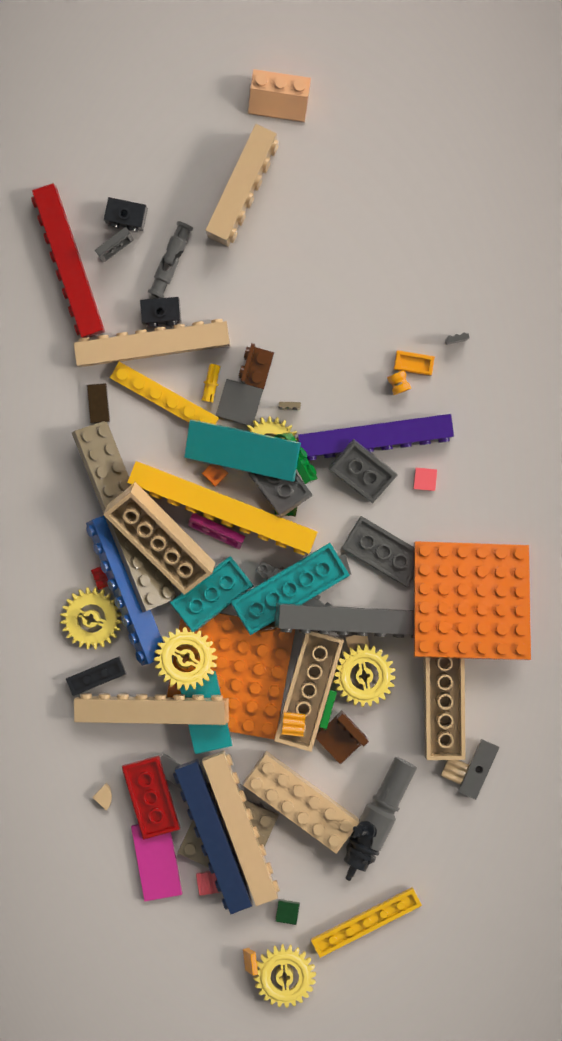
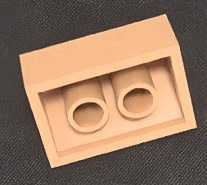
M253 69L248 114L305 122L311 78Z

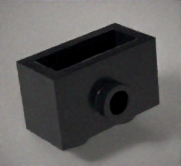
M108 197L104 221L108 224V227L119 229V226L126 227L130 232L138 233V230H144L148 208L145 204Z
M179 297L140 300L142 324L147 325V328H156L158 324L174 326L182 322Z

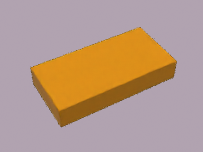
M397 350L393 370H405V372L432 376L435 356Z

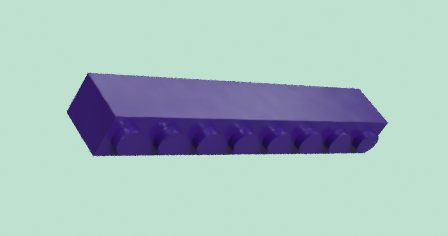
M451 414L298 434V439L301 443L300 447L306 451L308 461L317 460L316 456L324 455V459L336 457L335 453H341L353 439L368 451L374 452L373 448L381 447V451L391 450L393 445H400V448L412 447L411 443L419 442V446L431 444L430 440L437 439L438 443L449 442L450 438L454 437Z

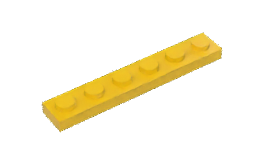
M118 362L110 376V379L188 423L193 419L216 424L219 420V417L121 362Z
M411 887L311 938V942L321 958L421 907L422 904L414 888Z

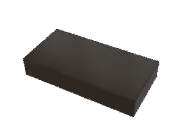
M107 384L87 385L90 423L110 422Z

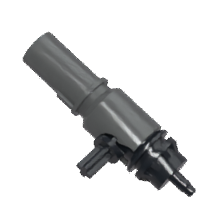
M399 757L394 758L377 794L372 797L374 799L373 802L366 805L359 819V824L353 827L352 837L349 838L351 843H348L346 846L347 854L344 858V861L350 865L345 877L346 880L351 881L357 869L366 872L368 866L374 863L376 856L380 854L379 851H381L396 821L394 814L396 811H399L400 808L398 806L417 770V767Z

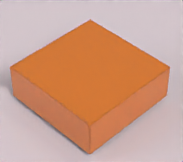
M210 464L202 472L215 487L229 474L222 466Z

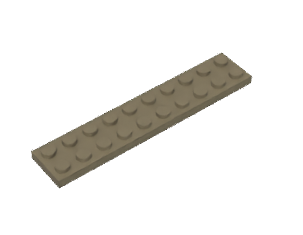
M105 421L72 432L103 514L107 505L132 485L127 483L129 479L128 473L109 425ZM105 517L142 612L174 600L176 594L171 581Z

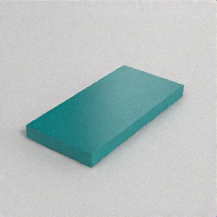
M229 556L213 569L210 576L185 595L181 593L170 604L190 630L195 633L231 605V601L249 591L254 585L233 558Z
M216 670L213 671V675L207 674L209 681L202 679L203 686L196 683L195 690L189 685L186 691L184 685H182L180 688L181 694H184L186 698H192V695H204V698H211L212 695H221ZM228 723L225 725L188 724L195 754L233 746Z

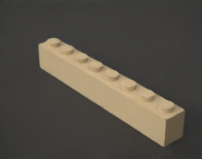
M214 319L209 324H204L203 321L194 322L192 326L185 327V324L174 325L173 329L167 330L166 327L154 328L153 332H147L144 329L137 330L135 334L128 335V332L117 333L116 337L110 338L109 335L97 336L96 340L80 338L78 342L74 343L77 366L86 367L230 346L227 321Z
M82 693L74 699V722L225 725L229 722V698H223V695H212L211 698H204V695H192V698H186L184 694H176L173 697H166V694L154 695L155 697H147V694H136V697H129V694L125 693L117 694V697L110 696L109 693H101L99 696H92L91 693Z
M225 750L204 757L202 760L255 905L259 906L278 899L280 888L277 880L273 881L272 879L273 869L271 863H267L264 856L267 853L264 845L259 844L258 838L260 834L257 826L253 827L252 825L253 815L250 808L246 809L244 802L247 799L244 791L239 790L238 783H240L237 772L233 773L231 765H233L230 754L226 755Z

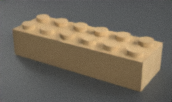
M255 124L206 228L208 238L229 247L230 242H235L238 235L237 227L238 225H243L246 218L245 210L246 208L250 209L254 201L253 193L255 190L258 191L260 189L262 174L267 173L271 164L269 163L271 155L275 156L279 148L277 133Z
M136 482L107 505L103 515L184 595L212 574L215 562Z
M311 630V633H305L274 741L312 752L343 646V638L330 634H319L316 630ZM284 712L306 714L303 737L282 734Z
M424 657V750L426 760H466L465 659Z
M268 751L263 754L244 780L243 786L336 854L354 831L353 827L359 824L358 817Z

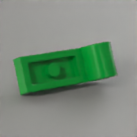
M282 433L274 436L296 441L291 433ZM300 447L297 471L304 484H309L318 479L316 476L317 472L314 466L309 463L306 451Z

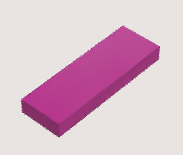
M192 513L188 523L189 527L237 549L241 548L246 537L196 513Z

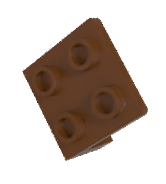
M251 343L250 347H246L244 354L246 364L245 366L241 365L238 375L241 378V382L264 390L274 352L257 348L254 343Z
M342 710L328 723L326 730H320L316 735L319 743L339 764L344 762L361 745L364 747L369 742L368 737Z

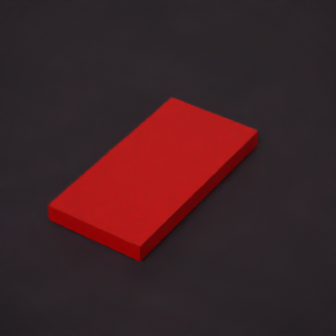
M159 755L122 765L143 840L180 830V824Z

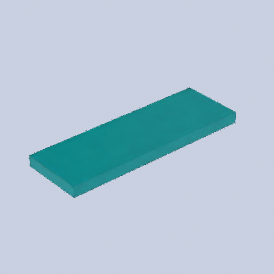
M192 419L189 421L184 458L293 482L295 481L301 443Z
M329 542L231 601V604L248 633L252 635L275 621L276 603L302 605L350 575Z

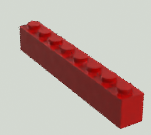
M54 183L32 190L34 196L31 197L34 208L38 207L40 214L37 215L40 226L45 228L46 233H43L46 244L51 246L52 251L49 253L52 262H56L58 267L55 270L59 281H63L64 288H62L64 298L69 299L71 306H68L70 316L75 317L77 323L74 325L75 331L82 338H89L104 333L105 329L58 189Z

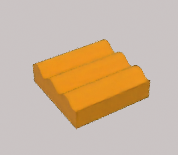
M284 712L282 734L303 737L306 714Z
M250 948L243 949L245 971L253 976L258 975L255 951L250 950Z

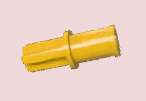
M217 364L209 365L206 381L203 382L205 383L201 399L203 401L214 402L216 386L219 385L217 380L220 366Z

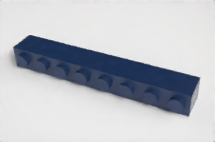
M198 759L177 766L175 768L176 773H173L176 784L181 785L182 791H180L183 802L187 801L189 809H187L189 818L195 821L196 827H194L196 836L197 838L201 837L203 842L201 848L204 856L208 855L210 860L208 867L211 874L215 873L217 878L215 885L218 892L222 891L224 897L222 903L225 910L229 909L231 915L252 907V898Z

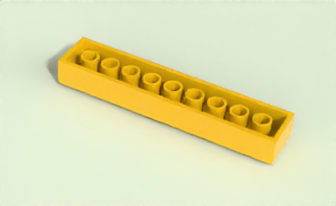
M135 461L127 482L129 484L136 482L143 490L150 491V496L161 499L163 496L168 498V503L179 506L181 503L186 505V510L193 513L201 511L204 512V517L215 520V518L222 519L221 523L226 526L233 527V525H237L240 527V531L251 534V531L258 534V538L268 541L269 538L276 541L275 545L287 548V545L294 548L293 552L305 555V552L310 553L318 533L313 529L285 518H280L277 515L138 461Z

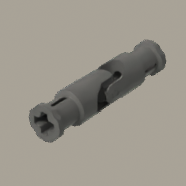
M177 221V229L174 236H171L168 242L167 252L163 255L154 275V283L151 289H148V293L158 298H164L163 294L167 284H170L178 265L179 257L187 245V237L190 231L193 230V227L181 221ZM164 263L172 266V268L164 271Z

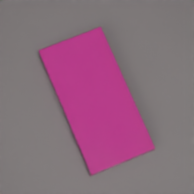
M139 824L132 825L131 829L144 901L182 895L172 832L143 840Z

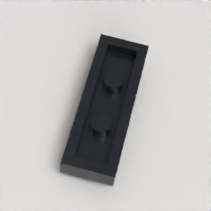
M120 656L67 677L66 681L72 695L75 696L127 673Z

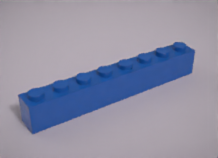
M105 516L95 518L86 523V531L92 538L95 553L100 558V566L107 576L108 587L114 594L115 605L122 614L121 620L123 625L127 627L129 641L136 650V659L141 663V666L155 662L154 658L160 656L154 652L155 650H161L157 644L159 642L163 643L151 609L142 612Z

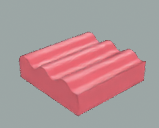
M415 468L413 489L435 491L437 469Z
M210 871L196 873L199 896L220 893L215 885L217 880L215 873L211 874Z

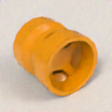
M405 370L387 377L388 382L392 384L393 395L412 389L410 383L406 381L407 375Z

